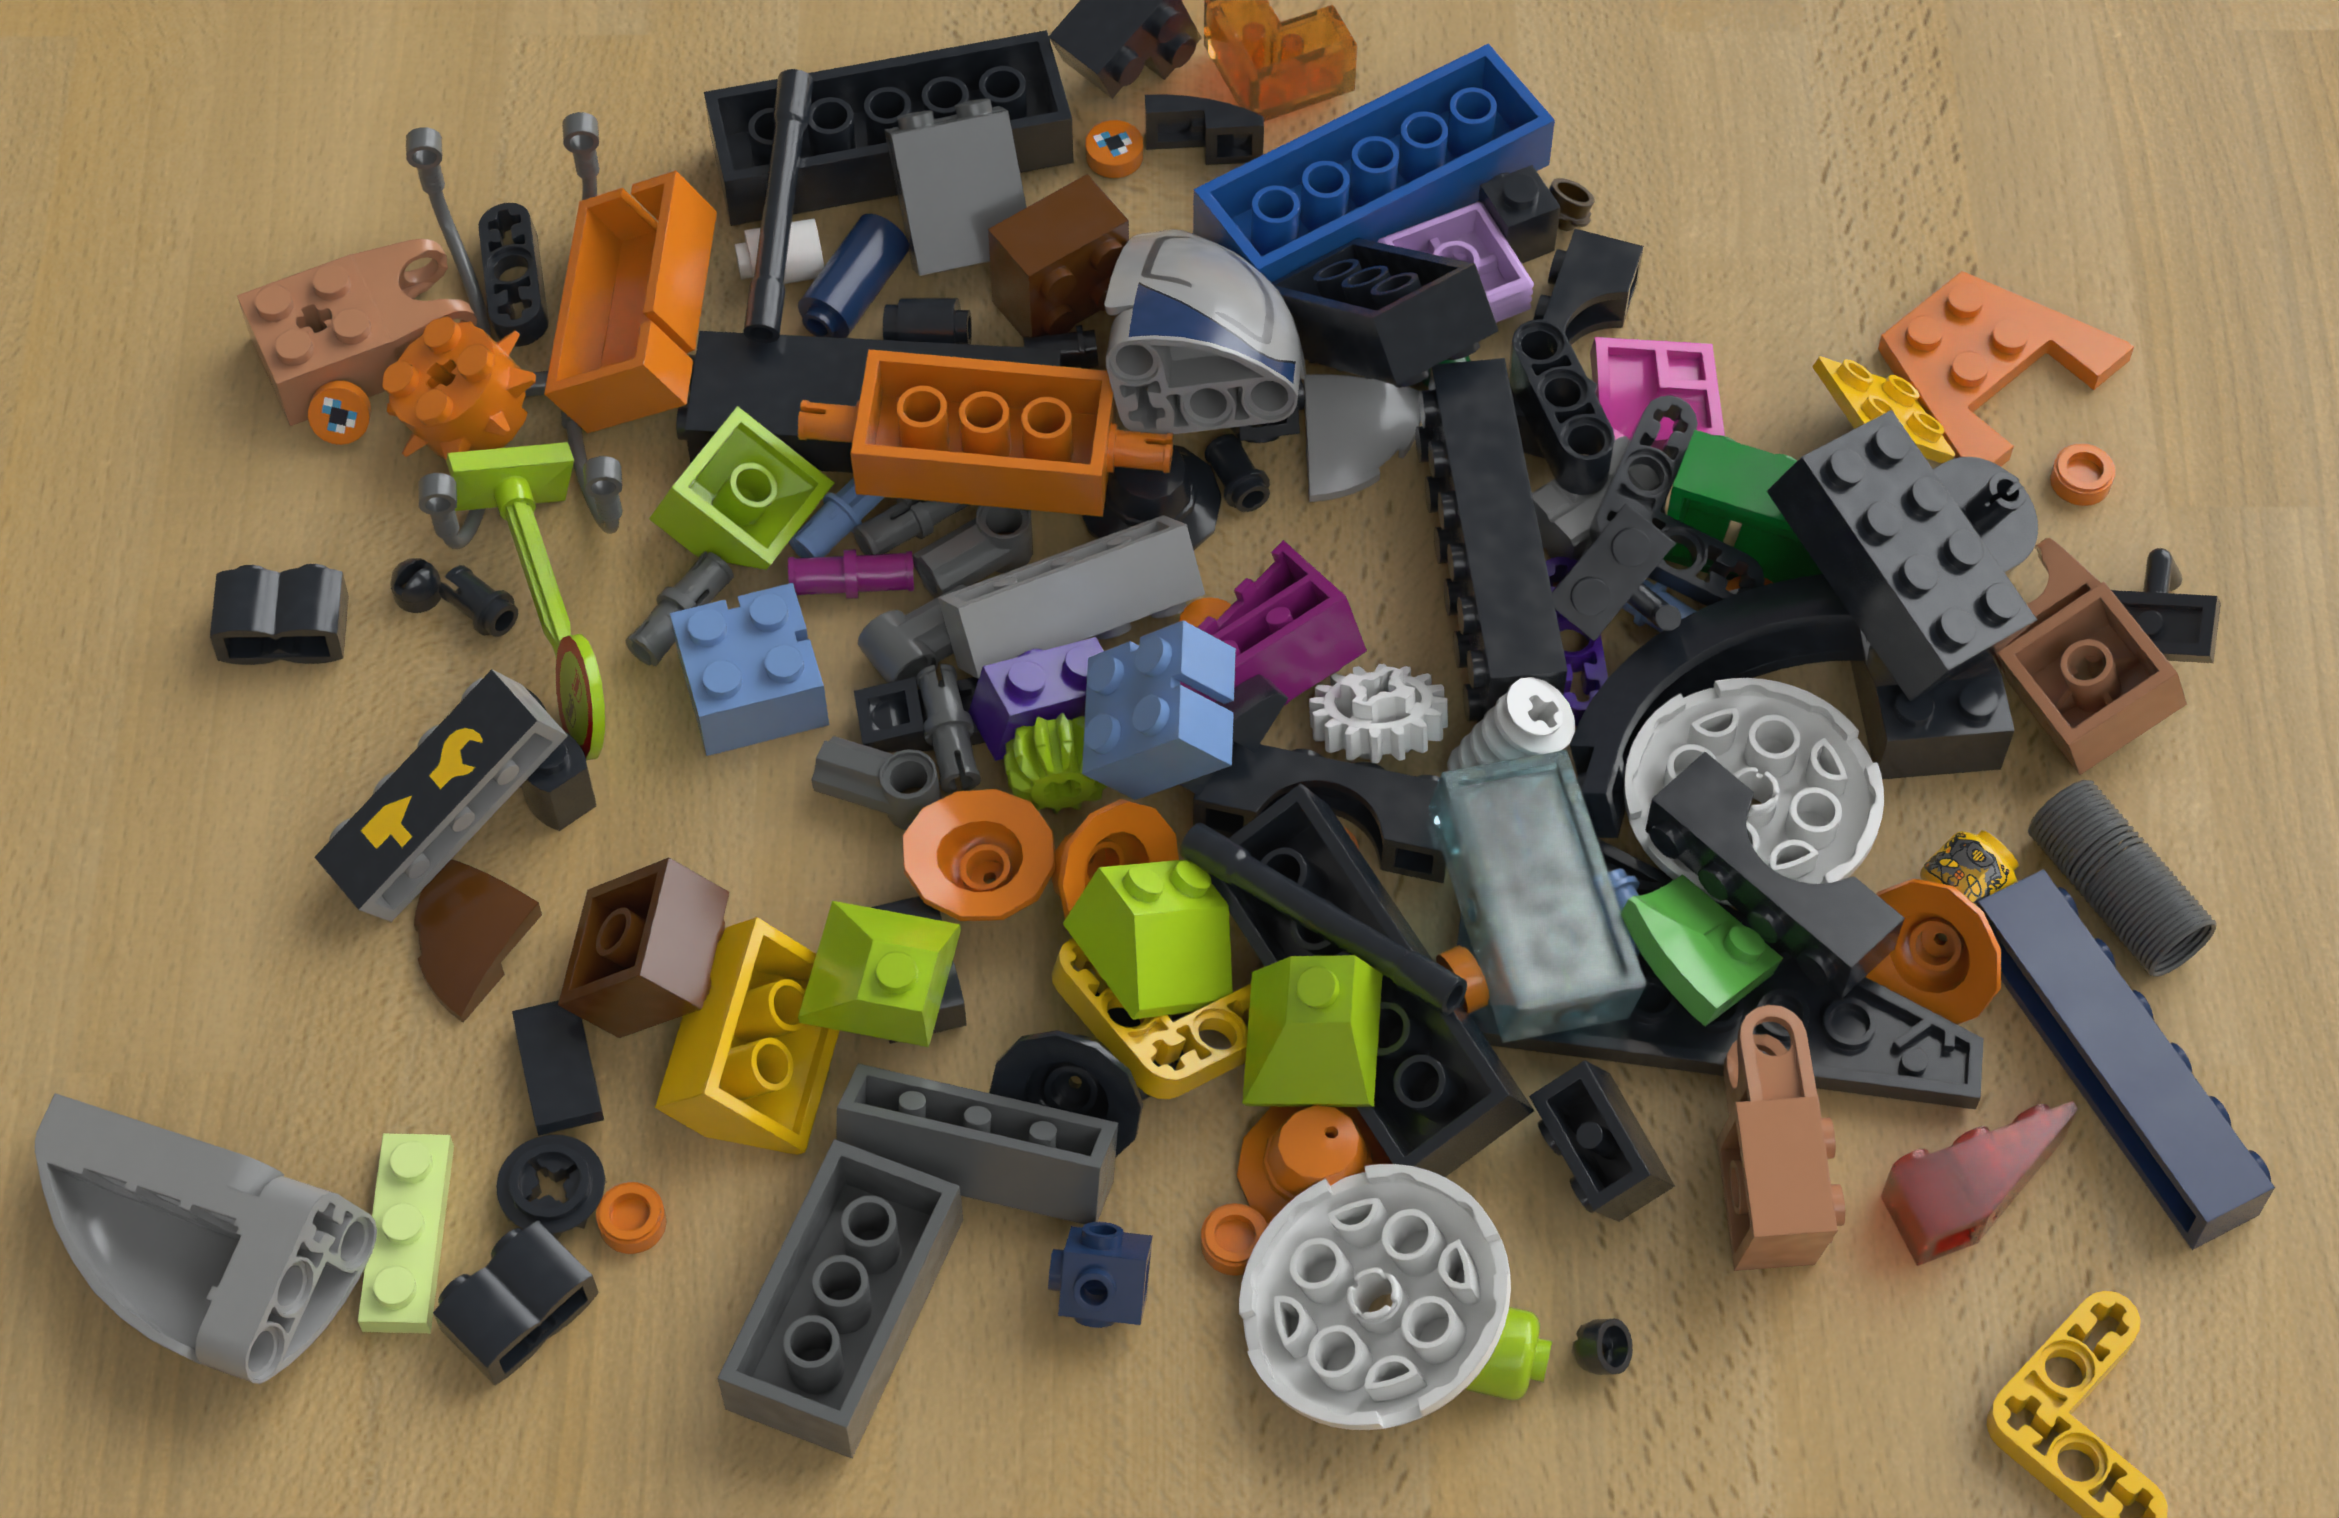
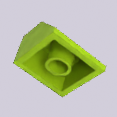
M1186 859L1099 867L1063 922L1067 931L1133 1020L1195 1012L1233 993L1229 905L1211 883L1209 874Z

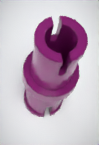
M856 549L844 550V556L788 557L789 583H793L797 596L846 593V599H859V592L914 591L912 551H906V553L857 555Z

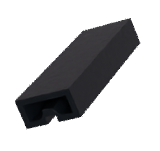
M699 331L696 355L687 354L693 360L689 385L690 397L689 404L678 407L676 422L678 440H687L690 463H692L738 406L819 471L853 473L851 461L852 443L816 439L799 440L798 416L799 411L803 412L800 409L802 400H809L814 403L856 406L861 396L869 349L1062 367L1061 349L780 335L779 339L775 342L759 343L748 339L744 333Z

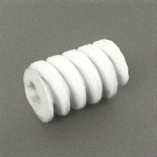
M1534 677L1517 680L1509 687L1508 692L1497 700L1496 705L1484 715L1483 720L1473 727L1472 732L1461 740L1460 745L1452 750L1447 762L1448 776L1451 783L1463 786L1462 797L1479 807H1483L1481 796L1489 789L1499 785L1515 784L1518 786L1520 794H1522L1533 783L1534 779L1546 769V766L1554 761L1558 754L1570 744L1575 732V719L1569 702L1558 689L1544 680Z

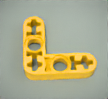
M1072 938L1062 945L1052 971V983L1058 993L1095 1037L1111 1051L1114 1057L1131 1070L1137 1087L1147 1095L1157 1099L1176 1098L1245 1063L1248 1034L1246 1025L1249 1020L1251 984L1174 1022L1168 1015L1141 1018L1139 1019L1141 1022L1139 1026L1124 1027L1115 1023L1107 1012L1112 1008L1124 1007L1076 941ZM1075 965L1080 971L1077 972L1073 966ZM1089 969H1092L1095 972V976L1089 971ZM1216 1030L1229 1039L1232 1047L1224 1050L1209 1047L1202 1041L1199 1032ZM1183 1050L1184 1054L1179 1059L1181 1051ZM1154 1059H1155L1156 1062L1159 1063L1161 1066H1159V1067L1156 1066V1065L1153 1063ZM1179 1059L1177 1067L1174 1071V1069L1168 1064Z
M2111 1291L2093 1293L2074 1310L1998 1393L1987 1414L1986 1426L1990 1438L2001 1450L2082 1518H2120L2119 1515L2122 1512L2123 1505L2129 1506L2135 1500L2146 1508L2141 1518H2167L2168 1505L2164 1494L2156 1484L2071 1415L2128 1353L2140 1331L2141 1318L2135 1305L2127 1297ZM2108 1316L2115 1318L2119 1323L2116 1331L2106 1333L2092 1352L2084 1342L2089 1338L2097 1320L2103 1321ZM2056 1357L2070 1359L2080 1368L2082 1383L2071 1388L2056 1385L2047 1376L2045 1363L2051 1358ZM2025 1408L2034 1417L2030 1426L2024 1425L2017 1431L2010 1427L2007 1422L2011 1412L2017 1414ZM2054 1429L2060 1435L2054 1438L2044 1456L2037 1449L2042 1439L2046 1441L2049 1433ZM2071 1449L2085 1453L2093 1461L2095 1476L2090 1480L2082 1482L2071 1480L2059 1469L2057 1463L2058 1455L2063 1451ZM2109 1475L2116 1482L2111 1491L2106 1492L2100 1503L2093 1496L2099 1492Z

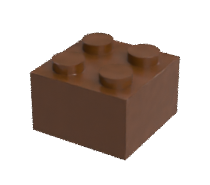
M1088 174L988 229L992 302L1022 337L1068 333L1077 323L1100 310L1106 311L1104 303L1110 280L1122 249L1129 241V220Z
M669 857L588 889L558 1006L618 1038L701 1010L711 989L710 973L717 944L725 930L723 918L730 892Z

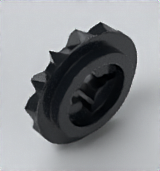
M544 1135L523 1143L504 1161L497 1178V1198L508 1222L512 1221L524 1230L531 1224L539 1221L558 1240L561 1234L574 1227L585 1228L588 1218L601 1202L607 1181L599 1157L587 1144L566 1135ZM537 1171H540L545 1178L549 1176L554 1182L562 1181L564 1178L567 1179L563 1183L566 1194L565 1203H562L560 1200L556 1201L550 1195L538 1199L542 1191Z

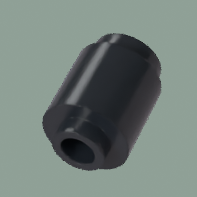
M900 298L898 304H886L884 307L883 340L971 344L970 310H961L958 298Z

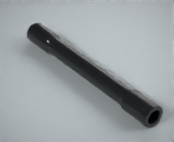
M797 69L782 71L778 75L772 118L774 133L754 279L749 286L743 333L748 339L759 343L777 341L781 330L785 299L784 276L803 134L808 125L813 89L812 76Z
M1198 823L1194 825L1185 835L1180 847V854L1186 860L1193 862L1224 883L1236 885L1350 955L1357 956L1375 970L1392 979L1397 987L1443 1015L1451 1014L1460 1005L1467 990V981L1425 955L1404 948L1255 859L1247 849L1205 824Z

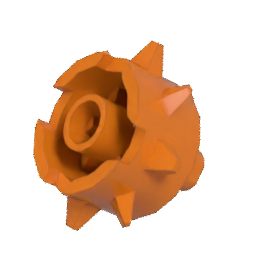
M448 316L433 319L426 326L423 334L406 348L399 360L385 370L382 387L389 394L386 412L389 415L398 417L412 431L402 451L405 457L427 445L437 456L446 460L447 453L503 448L513 440L526 421L528 414L522 407L526 394L525 391L536 382V375L533 372L522 370L509 357L520 336L517 331H513L500 341L495 342L483 329L474 326L471 321L456 323Z

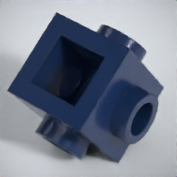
M1091 1222L1083 1225V1227L1071 1226L1064 1250L1053 1249L1050 1261L1048 1290L1060 1291L1058 1316L1072 1317L1077 1323L1094 1328L1109 1327L1115 1322L1141 1325L1147 1301L1153 1235L1123 1232L1120 1226L1107 1222Z

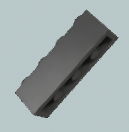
M859 1063L837 1106L836 1140L959 1185L961 1196L1085 1225L1091 1222H1098L1114 1182L1117 1122Z

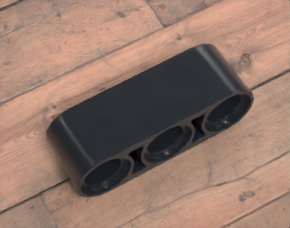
M1541 319L1527 321L1521 324L1513 335L1508 370L1510 387L1555 480L1561 488L1577 495L1593 494L1601 490L1608 481L1615 442L1613 428L1563 330L1551 321Z

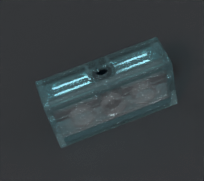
M1567 750L1442 772L1428 809L1477 963L1482 970L1489 989V1001L1502 1042L1506 1043L1629 1018L1646 983L1627 927L1621 917V909Z

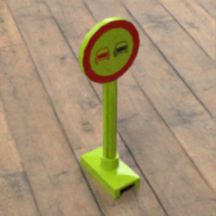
M568 442L447 453L446 463L450 476L456 481L457 507L455 511L497 507L500 516L508 522L544 635L552 645L556 656V694L562 728L579 744L586 761L597 759L603 748L605 735V703L598 664L589 641L582 634L571 635L570 621L534 516L537 503L566 500L574 464Z

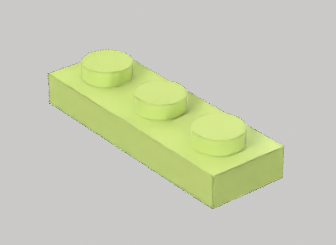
M383 1133L372 1217L377 1227V1235L373 1252L364 1270L358 1323L362 1332L431 1334L454 1144L450 1135Z

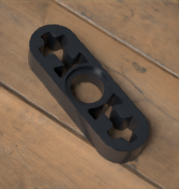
M502 203L487 210L482 215L478 224L488 314L499 340L513 331H517L520 336L514 347H521L532 344L545 334L549 324L538 235L528 210L517 203ZM511 230L514 244L505 245L503 242L505 232ZM511 268H527L525 274L516 280H499L500 276ZM522 302L524 307L521 313L522 317L516 319L513 304Z

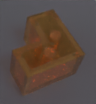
M1204 0V46L1239 107L1262 115L1265 122L1355 91L1358 45L1334 5L1280 22L1268 0Z

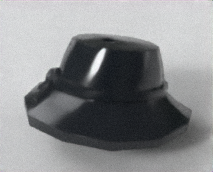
M1173 445L1170 473H1164L1159 470L1115 467L1114 473L1109 472L1103 517L1082 515L1089 533L1096 539H1100L1164 515L1187 524L1193 550H1195L1214 533L1221 505V493L1211 466L1185 447Z
M1059 1030L1021 1036L996 1061L989 1089L990 1094L1117 1122L1116 1157L1136 1139L1143 1102L1131 1070L1114 1057L1111 1051L1098 1039L1080 1034L1072 1035ZM1071 1077H1079L1082 1083H1074Z

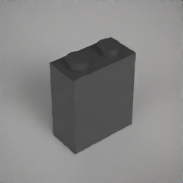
M990 99L955 105L957 115L939 119L933 118L932 111L902 115L897 117L899 127L884 130L905 235L909 242L912 269L919 276L989 262L988 229L1027 208L1008 110L1000 106L992 108Z

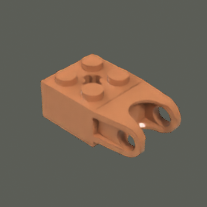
M421 238L349 254L237 295L251 340L290 426L308 420V409L312 396L325 383L337 380L348 381L360 387L368 397L384 392L382 383L385 370L399 360L406 348L423 334L426 326L433 319L448 316L452 319H461L460 322L471 321L477 327V318L469 303L453 299L415 300L417 296L428 291L442 278L448 269L447 256L440 244L433 240ZM432 258L422 268L405 271L407 266L417 259Z
M2045 538L2036 544L2035 548L2039 553L2038 558L2049 574L2048 583L2043 593L2037 599L2027 604L2037 621L1993 656L2009 685L2077 773L2081 775L2187 705L2177 671L2104 581L2101 583L2056 541L2051 538Z
M1765 1005L1755 1008L1746 1015L1738 1031L1737 1040L1732 1044L1724 1059L1723 1073L1728 1119L1717 1138V1147L1734 1271L1815 1265L1829 1243H1832L1833 1237L1838 1231L1837 1226H1843L1845 1223L1843 1190L1840 1184H1831L1828 1159L1835 1157V1131L1831 1118L1821 1117L1807 1032L1803 1022L1794 1012L1782 1006ZM1763 1022H1776L1782 1025L1790 1035V1049L1787 1051L1779 1040L1768 1034H1753V1029Z

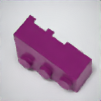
M1283 540L1271 552L1275 562L1255 582L1245 578L1234 589L1237 600L1217 621L1215 618L1208 616L1197 628L1236 648L1234 688L1260 674L1269 679L1288 697L1286 705L1326 677L1341 670L1345 665L1367 652L1347 597ZM1180 681V685L1213 702L1217 701Z

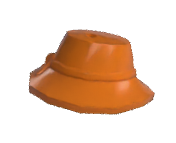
M998 789L956 791L921 809L902 836L903 868L907 879L926 905L959 921L1005 920L1038 901L1055 871L1054 834L1032 802ZM989 878L996 879L992 883H986Z
M1119 799L1090 813L1076 831L1064 837L1055 850V871L1052 875L1054 891L1061 899L1065 919L1099 867L1179 860L1176 833L1156 808L1137 802Z
M1911 879L1878 891L1876 895L1905 919L1895 949L1865 977L1955 1024L1979 1017L2001 989V949L1984 912L1954 886ZM1937 933L1945 934L1947 941H1941Z
M1318 1105L1311 1107L1272 1106L1243 1137L1237 1180L1249 1207L1258 1211L1265 1219L1267 1225H1269L1273 1218L1297 1195L1326 1178L1331 1186L1345 1177L1366 1172L1364 1166L1393 1163L1356 1107H1327Z

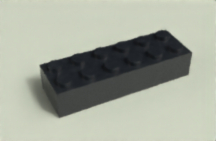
M1047 30L808 73L813 78V89L808 125L803 134L793 215L898 196L884 130L899 127L897 117L910 113L932 111L934 119L957 115L955 105L974 100L990 99L992 108L1000 106L1008 110L1020 173L1074 163L1072 116ZM778 79L704 92L710 137L731 226L762 221L774 133L772 118Z
M1505 358L1437 364L1431 367L1429 390L1419 392V410L1422 426H1416L1415 430L1416 451L1419 463L1429 462L1431 476L1425 477L1426 505L1429 513L1438 512L1441 527L1434 528V546L1438 564L1448 563L1450 578L1444 579L1443 585L1446 612L1448 616H1458L1460 630L1453 633L1455 662L1457 668H1467L1470 684L1463 685L1465 716L1468 722L1477 721L1478 723L1496 705L1497 700L1508 692L1509 687L1520 678L1534 677L1544 680L1564 695L1568 670Z
M1301 783L1228 838L1247 849L1255 859L1410 951H1417L1433 960L1330 806ZM1209 874L1211 883L1229 905L1230 914L1265 967L1290 956L1350 955L1236 885L1226 884ZM1382 974L1374 1107L1356 1108L1393 1164L1414 1166L1446 1177L1533 1113L1534 1109L1462 1003L1451 1014L1443 1015L1397 987L1392 979Z

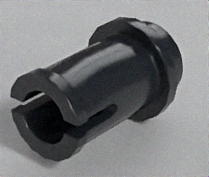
M1082 325L1076 326L1077 332L1023 337L1024 347L1061 349L1062 367H1081L1087 369L1089 366L1099 365L1095 329L1083 331Z
M1225 434L1214 439L1205 450V458L1212 465L1225 487V501L1229 506L1237 508L1241 512H1251L1265 504L1270 495L1268 489L1270 479L1267 474L1255 468L1244 450L1242 442L1234 434Z
M465 565L454 567L445 575L446 579L459 588L455 591L446 583L441 582L439 586L440 597L471 618L474 629L483 636L492 635L500 637L514 626L518 618V608L514 605L513 596L505 590L495 591L474 575L472 570Z

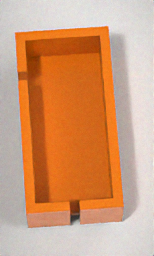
M676 170L632 184L631 195L623 188L579 201L544 395L587 433L687 404L693 360L687 354L695 351L717 211ZM648 212H650L658 220V222Z

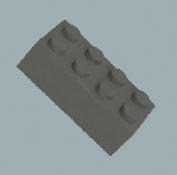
M834 1139L717 1378L725 1410L853 1459L963 1222L960 1186Z

